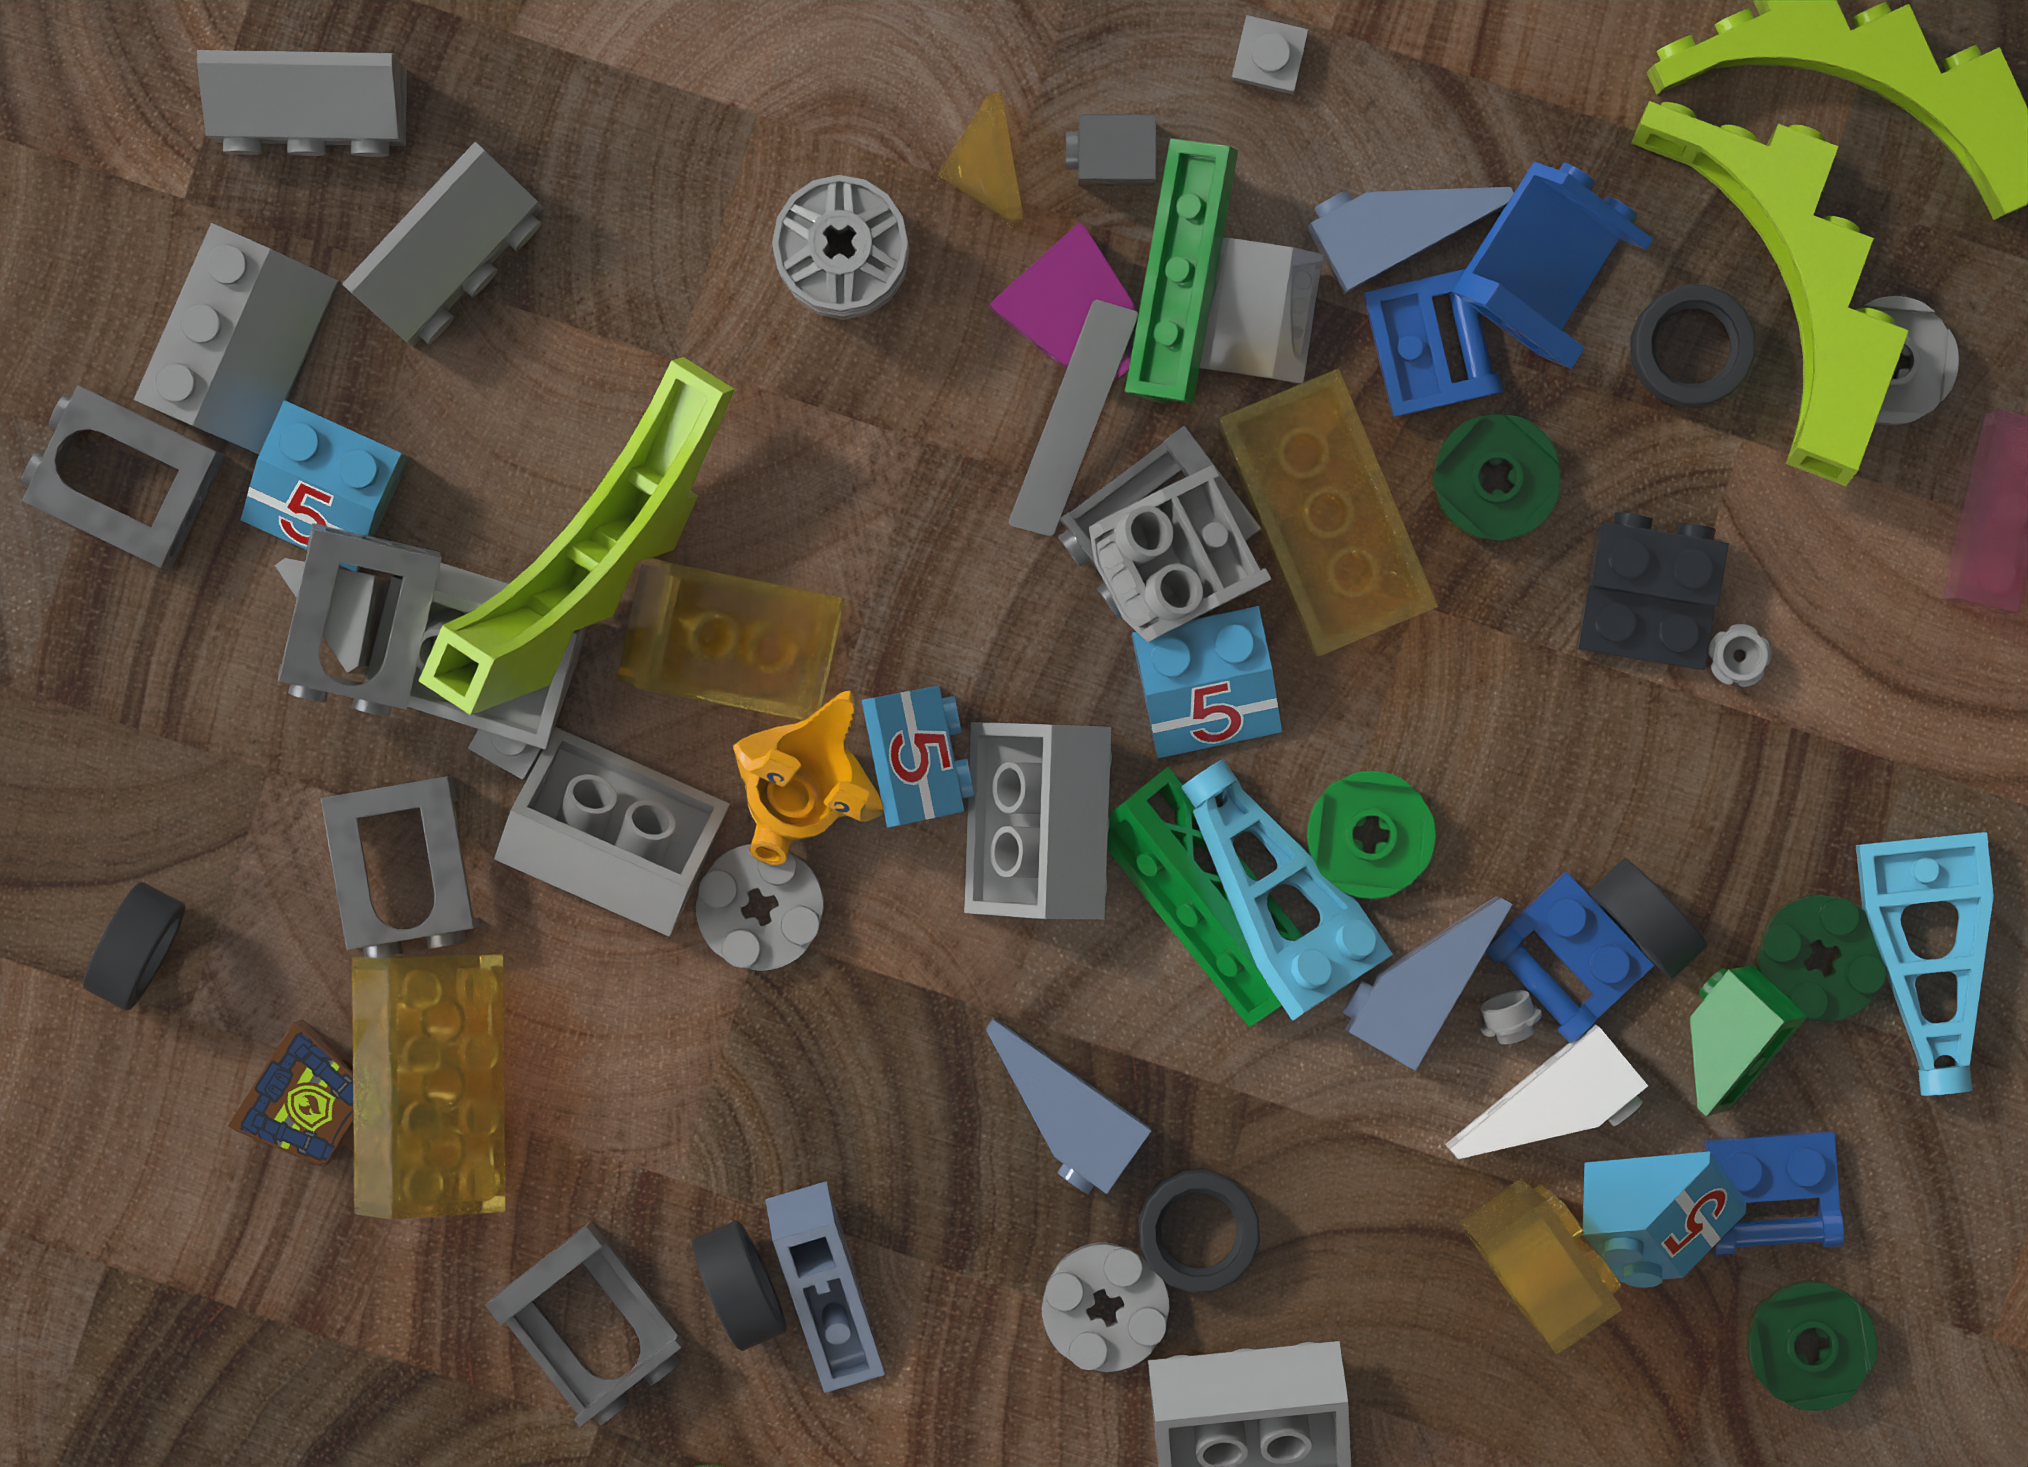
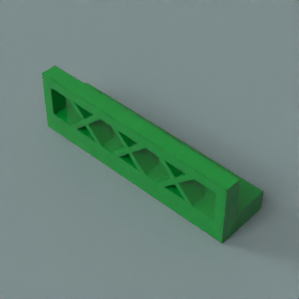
M1170 138L1125 392L1152 402L1170 404V401L1193 404L1238 150L1231 146Z
M1166 767L1108 814L1107 850L1250 1028L1281 1007L1282 1004L1256 966L1216 867L1215 875L1206 873L1194 861L1193 846L1204 848L1209 854L1210 852L1194 816L1193 810H1195V807L1181 788L1183 786L1169 767ZM1158 791L1175 810L1176 825L1163 822L1147 802ZM1237 854V857L1239 858L1249 878L1255 881H1259L1253 874V872L1249 869V867L1245 864V862L1241 859V857ZM1268 894L1267 907L1278 933L1289 941H1296L1303 937L1272 896Z

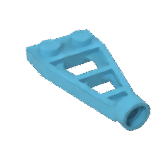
M1224 759L1211 765L1181 787L1195 807V810H1193L1194 816L1256 966L1292 1021L1393 955L1359 903L1351 895L1340 891L1320 874L1312 857L1242 790L1239 781ZM1217 796L1223 803V806L1217 808L1215 800ZM1243 832H1251L1257 837L1277 861V869L1259 881L1249 878L1233 847L1234 838ZM1280 884H1288L1297 888L1316 906L1320 914L1319 926L1296 941L1286 940L1278 933L1267 907V897L1270 890Z
M1987 832L1856 845L1862 909L1867 915L1885 966L1889 984L1918 1061L1921 1095H1944L1972 1091L1970 1060L1994 897ZM1937 901L1949 902L1957 909L1959 916L1956 941L1953 949L1949 954L1939 959L1926 960L1916 956L1909 948L1901 926L1900 919L1903 910L1911 904ZM1952 972L1957 978L1956 1014L1948 1022L1930 1023L1921 1013L1915 987L1916 979L1919 975L1925 973ZM1942 1055H1949L1954 1058L1953 1066L1934 1067V1062Z

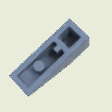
M1511 187L1366 192L1352 199L1349 191L1346 190L1314 208L1319 218L1311 222L1307 230L1319 252L1324 254L1323 259L1344 296L1504 209L1514 192Z
M1495 896L1377 973L1371 985L1360 980L1342 1011L1343 1014L1351 1018L1345 1029L1416 1071L1513 904Z
M993 1017L987 1025L986 1031L1053 1156L1063 1163L1057 1173L1086 1194H1089L1094 1186L1107 1194L1151 1132L1150 1126Z
M827 1181L765 1199L773 1244L824 1393L884 1376V1366Z

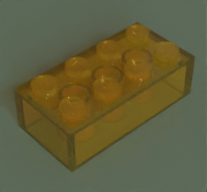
M1339 368L1218 419L1217 425L1258 524L1261 527L1263 536L1314 658L1438 607Z
M441 953L352 957L355 1215L393 1220L505 1212L503 955Z
M1520 1178L1458 1221L1530 1326L1556 1355L1623 1310L1612 1295L1622 1288L1620 1282L1603 1258L1597 1255L1593 1249H1590L1579 1238L1584 1234V1231L1562 1200L1559 1201L1556 1195H1552L1542 1184L1533 1189Z

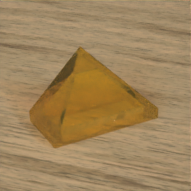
M995 92L987 95L941 168L938 176L1012 227L1023 225L1024 218L1002 93Z

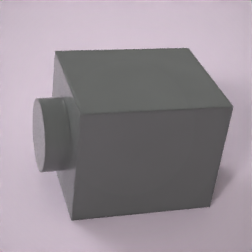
M1079 115L1078 131H1066V170H1078V186H1154L1156 181V115Z

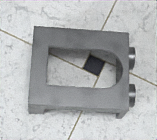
M77 385L73 395L63 394L53 410L49 421V428L55 430L45 453L36 451L25 468L21 485L26 487L27 490L22 501L151 564L171 570L226 455ZM94 430L102 432L179 469L152 527L73 490L64 483L59 472L79 431Z
M1183 426L1164 440L1160 446L1073 511L1061 517L1060 521L1067 531L1058 538L1080 568L1091 561L1097 569L1092 551L1090 526L1140 501L1180 470L1188 477L1211 465L1214 466V464L1187 428ZM1214 466L1218 474L1214 481L1246 541L1258 532L1261 527ZM1104 582L1096 589L1114 614L1120 619L1122 616Z
M312 523L299 591L282 664H280L278 671V681L290 684L288 693L296 697L319 702H326L328 693L354 698L352 708L381 716H390L392 707L407 710L441 564L440 552ZM340 562L403 576L383 664L379 672L370 681L365 683L328 675L320 661V645Z
M454 776L321 798L346 950L363 947L365 959H372L403 953L401 941L426 937L428 949L466 942L464 930L480 926L479 919L474 917L454 805V802L458 801ZM420 808L435 892L434 907L430 916L421 925L410 929H396L385 924L377 916L372 904L358 818Z
M592 1221L496 1294L485 1305L500 1325L505 1322L574 1409L577 1413L574 1420L579 1427L592 1417L600 1425L604 1424L631 1402L624 1394L630 1387L643 1377L652 1386L681 1363L674 1353L683 1346L685 1340ZM580 1263L586 1266L625 1316L640 1340V1355L637 1364L629 1373L619 1378L605 1379L592 1374L585 1368L533 1301Z

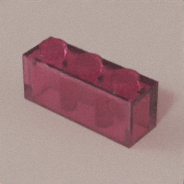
M1999 409L1985 414L1942 600L2000 614L2017 613L2019 610L2028 572V416Z

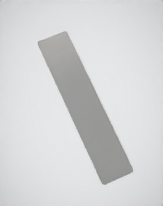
M1100 300L1092 302L1010 516L1009 524L1011 526L1047 536H1052L1055 533L1138 318L1137 311Z

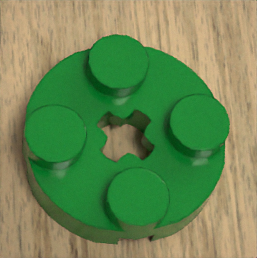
M1360 771L1331 783L1324 790L1311 809L1307 823L1306 838L1308 851L1324 878L1344 893L1360 898L1376 899L1388 897L1412 884L1417 876L1424 871L1432 858L1436 831L1434 818L1421 794L1413 789L1405 780L1386 772ZM1366 816H1377L1379 828L1389 831L1388 841L1377 843L1374 853H1364L1362 841L1353 839L1354 826H1364Z

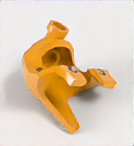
M844 691L838 694L803 721L752 734L733 745L738 768L745 783L748 807L757 824L749 849L751 855L756 860L768 865H781L785 863L794 840L816 836L824 832L838 818L849 816L861 822H867L884 814L879 794L846 744L845 739L855 711V701L851 691Z

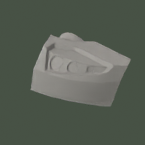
M1223 237L1200 369L1270 378L1302 385L1324 254L1294 247Z
M1213 465L1175 482L1089 527L1094 563L1123 620L1147 642L1271 580L1266 568L1260 571L1214 479L1218 477V474Z

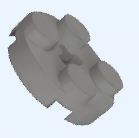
M1888 296L1877 298L1860 307L1882 311L1895 320L1894 325L1909 330L1900 354L1901 356L1909 357V368L1898 370L1896 379H1891L1875 424L1902 425L1913 422L1933 411L1952 390L1958 374V347L1950 329L1945 327L1943 321L1934 314L1935 311L1929 306L1909 297Z
M746 844L734 848L719 857L701 880L696 902L697 922L703 938L710 948L731 965L757 971L772 970L783 967L799 958L818 934L824 911L823 891L813 869L797 855L789 851L785 863L781 865H768L756 860L749 851L751 844ZM759 888L764 897L772 895L776 897L778 907L770 911L771 923L760 925L756 917L745 918L742 907L750 902L748 892L752 889Z
M1097 1242L1079 1247L1060 1260L1046 1283L1042 1301V1318L1046 1333L1054 1347L1081 1369L1114 1372L1132 1367L1151 1354L1157 1343L1165 1335L1169 1313V1298L1165 1283L1162 1278L1151 1270L1146 1258L1130 1248L1108 1242ZM1105 1289L1106 1294L1110 1298L1120 1296L1124 1302V1306L1116 1311L1117 1321L1106 1325L1101 1317L1091 1319L1087 1313V1309L1095 1304L1093 1294L1098 1290Z

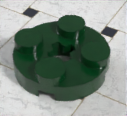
M1490 414L1469 419L1447 436L1437 452L1431 484L1440 510L1453 526L1473 538L1500 542L1523 536L1533 531L1552 512L1558 500L1560 490L1559 460L1553 443L1535 424L1520 416ZM1503 461L1508 463L1512 468L1507 476V479L1513 485L1511 490L1506 494L1499 489L1492 491L1490 494L1487 493L1481 486L1485 480L1484 474L1480 471L1482 465L1488 462L1496 467Z
M1813 894L1789 901L1772 914L1761 936L1760 947L1758 946L1756 968L1808 1016L1805 1020L1834 1022L1852 1016L1871 1001L1876 991L1884 984L1886 978L1885 966L1865 911L1844 898ZM1820 940L1825 948L1835 947L1838 957L1832 961L1833 971L1828 975L1824 976L1819 969L1808 971L1805 966L1804 960L1812 955L1810 944L1814 941Z
M1805 1280L1780 1287L1755 1306L1752 1313V1321L1747 1330L1746 1351L1754 1376L1772 1396L1800 1410L1819 1411L1839 1406L1847 1402L1858 1392L1856 1389L1865 1381L1868 1372L1871 1373L1876 1362L1877 1336L1869 1314L1849 1293L1822 1281ZM1813 1328L1817 1336H1827L1828 1347L1819 1350V1361L1814 1363H1808L1806 1355L1804 1353H1795L1794 1349L1795 1342L1803 1338V1330Z

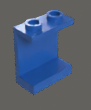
M1534 161L1452 292L1536 355L1572 369L1585 347L1563 332L1562 328L1618 240L1647 250L1653 238L1633 224L1638 217L1634 210L1611 196L1606 195L1602 200L1591 190L1596 182L1583 171L1568 163H1563L1560 169L1557 170Z

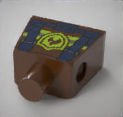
M302 1019L291 1025L228 1125L239 1133L323 1167L332 1162L342 1145L374 1164L394 1133L393 1130L364 1112L375 1095L378 1086L317 1030Z

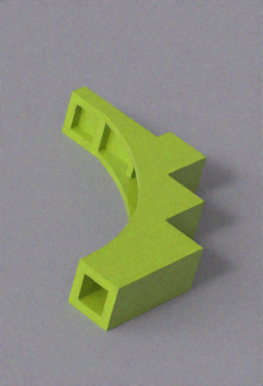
M1753 0L1760 16L1754 18L1748 8L1716 23L1714 26L1719 35L1696 45L1692 35L1670 43L1656 51L1660 62L1655 63L1646 72L1656 95L1711 70L1746 65L1785 66L1813 70L1848 80L1878 93L1906 110L1930 129L1955 155L1971 177L1993 220L2028 205V108L2000 47L1983 55L1977 45L1958 52L1942 61L1946 72L1941 74L1909 4L1892 12L1887 2L1876 5L1852 17L1856 28L1850 30L1837 0Z
M1649 101L1631 144L1689 165L1717 186L1741 210L1761 236L1777 263L1790 293L1799 325L1803 353V394L1799 422L1786 464L1847 486L1859 470L1909 330L1894 325L1895 320L1882 311L1872 308H1860L1856 311L1848 308L1874 238L1859 233L1860 228L1847 219L1836 216H1826L1822 219L1814 216L1839 146L1826 142L1825 137L1813 128L1803 125L1786 127L1781 124L1777 125L1767 145L1757 142L1756 136L1744 128L1734 125L1717 127L1696 119L1697 115L1695 112L1683 105L1673 102H1663L1659 105Z

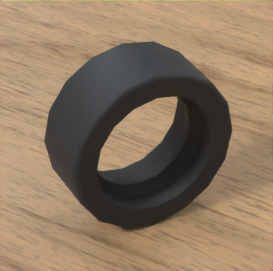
M1681 285L1659 295L1638 316L1630 337L1631 363L1640 383L1657 399L1677 407H1704L1730 395L1747 378L1755 358V330L1746 310L1729 293L1708 285ZM1683 309H1701L1713 314L1724 324L1730 338V354L1725 367L1714 378L1703 383L1686 384L1673 379L1661 368L1656 356L1655 339L1660 326L1670 315Z
M1627 858L1622 859L1589 891L1591 898L1639 950L1670 979L1675 978L1708 945L1703 935L1680 909Z
M144 882L137 883L117 909L100 939L85 973L83 988L123 1010L132 1009L140 1000L163 963L182 923L186 905Z
M1209 1169L1182 1170L1163 1179L1146 1197L1138 1219L1140 1247L1151 1270L1168 1285L1190 1293L1215 1292L1236 1282L1253 1263L1260 1243L1259 1217L1247 1192L1229 1176ZM1206 1193L1218 1197L1231 1209L1236 1220L1237 1236L1232 1250L1222 1261L1210 1267L1192 1268L1180 1264L1167 1252L1162 1241L1161 1224L1166 1211L1177 1199L1188 1194Z
M733 1221L692 1240V1250L703 1283L724 1329L737 1349L744 1351L786 1332L785 1318L774 1287L757 1249L746 1229L739 1221Z

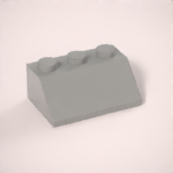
M197 50V69L205 134L213 142L223 143V153L257 155L262 154V144H287V154L321 156L326 154V145H351V155L385 157L389 156V146H406L407 69L392 53Z
M474 142L342 285L405 342L414 347L423 339L427 344H430L453 321L454 315L448 310L465 292L473 298L493 279L498 269L492 263L509 245L515 251L519 250L537 232L542 223L536 216L542 211L543 207L481 146Z
M211 223L134 400L260 454L283 401H287L339 281L268 247Z
M441 563L407 707L546 750L577 665L587 626L574 631L550 686L469 715L420 683L419 678L442 625L472 612L501 592L509 584ZM393 574L391 577L365 682L370 681L379 672L383 664L403 576Z
M971 722L969 770L975 796L968 797L964 913L1038 919L1105 920L1109 779L1112 762L1111 727Z
M555 727L546 750L543 749L510 811L494 860L670 937L692 893L730 804Z
M1340 1341L1325 1343L1305 1342L1295 1346L1256 1350L1238 1349L1226 1353L1197 1356L1177 1355L1167 1359L1148 1360L1158 1467H1351L1349 1404Z

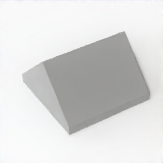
M284 558L274 566L297 598L305 562ZM338 568L323 638L347 673L364 675L368 671L391 579Z

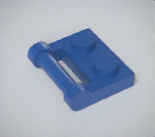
M1466 269L1376 289L1363 294L1392 418L1504 392L1500 373L1493 374L1479 312L1452 292ZM1449 295L1469 379L1457 383L1451 382L1432 300L1434 297Z
M1568 872L1562 873L1492 939L1485 951L1495 964L1502 961L1560 1023L1557 1030L1569 1043L1574 1042L1584 1034L1611 1005L1654 966ZM1532 931L1592 993L1579 1006L1520 944Z
M1819 1131L1704 1140L1705 1152L1710 1151L1745 1198L1746 1203L1807 1198L1817 1199L1818 1216L1737 1222L1712 1247L1715 1256L1735 1254V1248L1809 1242H1821L1823 1248L1843 1246L1844 1228L1840 1211L1835 1132Z

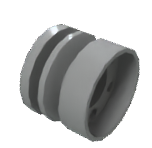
M843 175L813 180L792 194L777 216L772 241L777 270L795 299L818 315L842 320L870 315L893 298L906 278L910 249L903 216L889 195L867 180ZM834 231L842 237L849 231L853 232L855 236L851 243L856 252L854 256L849 259L842 254H838L832 259L827 257L826 254L830 250V245L826 239L827 235Z

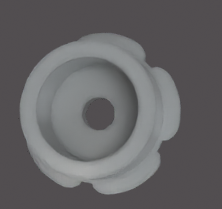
M1735 624L1727 632H1718L1711 640L1708 654L1713 659L1711 670L1714 676L1724 684L1730 685L1735 682L1739 686L1747 687L1754 685L1764 676L1763 670L1771 662V647L1765 638L1757 635L1758 632L1754 627L1746 624ZM1738 649L1745 653V659L1742 662H1737L1733 657L1734 652Z
M1515 990L1502 993L1487 1000L1481 1006L1480 1010L1485 1024L1480 1029L1485 1036L1493 1037L1496 1035L1500 1044L1517 1043L1527 1039L1535 1032L1533 1025L1540 1020L1542 1012L1536 1005L1532 1004L1529 992Z

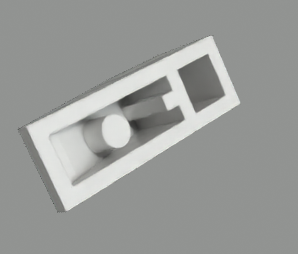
M1593 1024L1572 1043L1568 1042L1445 1145L1453 1155L1461 1159L1596 1128L1606 1120L1612 1126H1616L1641 1106L1643 1102L1637 1095L1648 1085L1602 1029Z

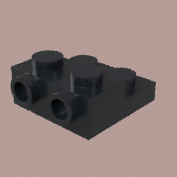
M1615 512L1613 524L1601 522L1596 526L1576 649L1705 670L1715 607L1719 606L1729 543L1714 541L1715 528L1678 523L1676 534L1651 530L1653 522L1651 517Z

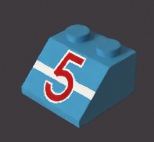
M284 400L258 456L240 520L307 550L312 523L374 537L410 457ZM339 563L340 566L351 571L359 572L360 566Z
M1259 606L1190 620L1150 642H1147L1137 632L1131 634L1157 758L1282 732L1273 671Z
M940 686L862 700L887 828L964 812L963 798L975 795L968 760L955 761L950 736L962 734L955 696L942 698Z
M1710 1151L1585 1163L1583 1236L1620 1282L1633 1287H1654L1661 1284L1662 1279L1683 1278L1746 1214L1745 1198Z

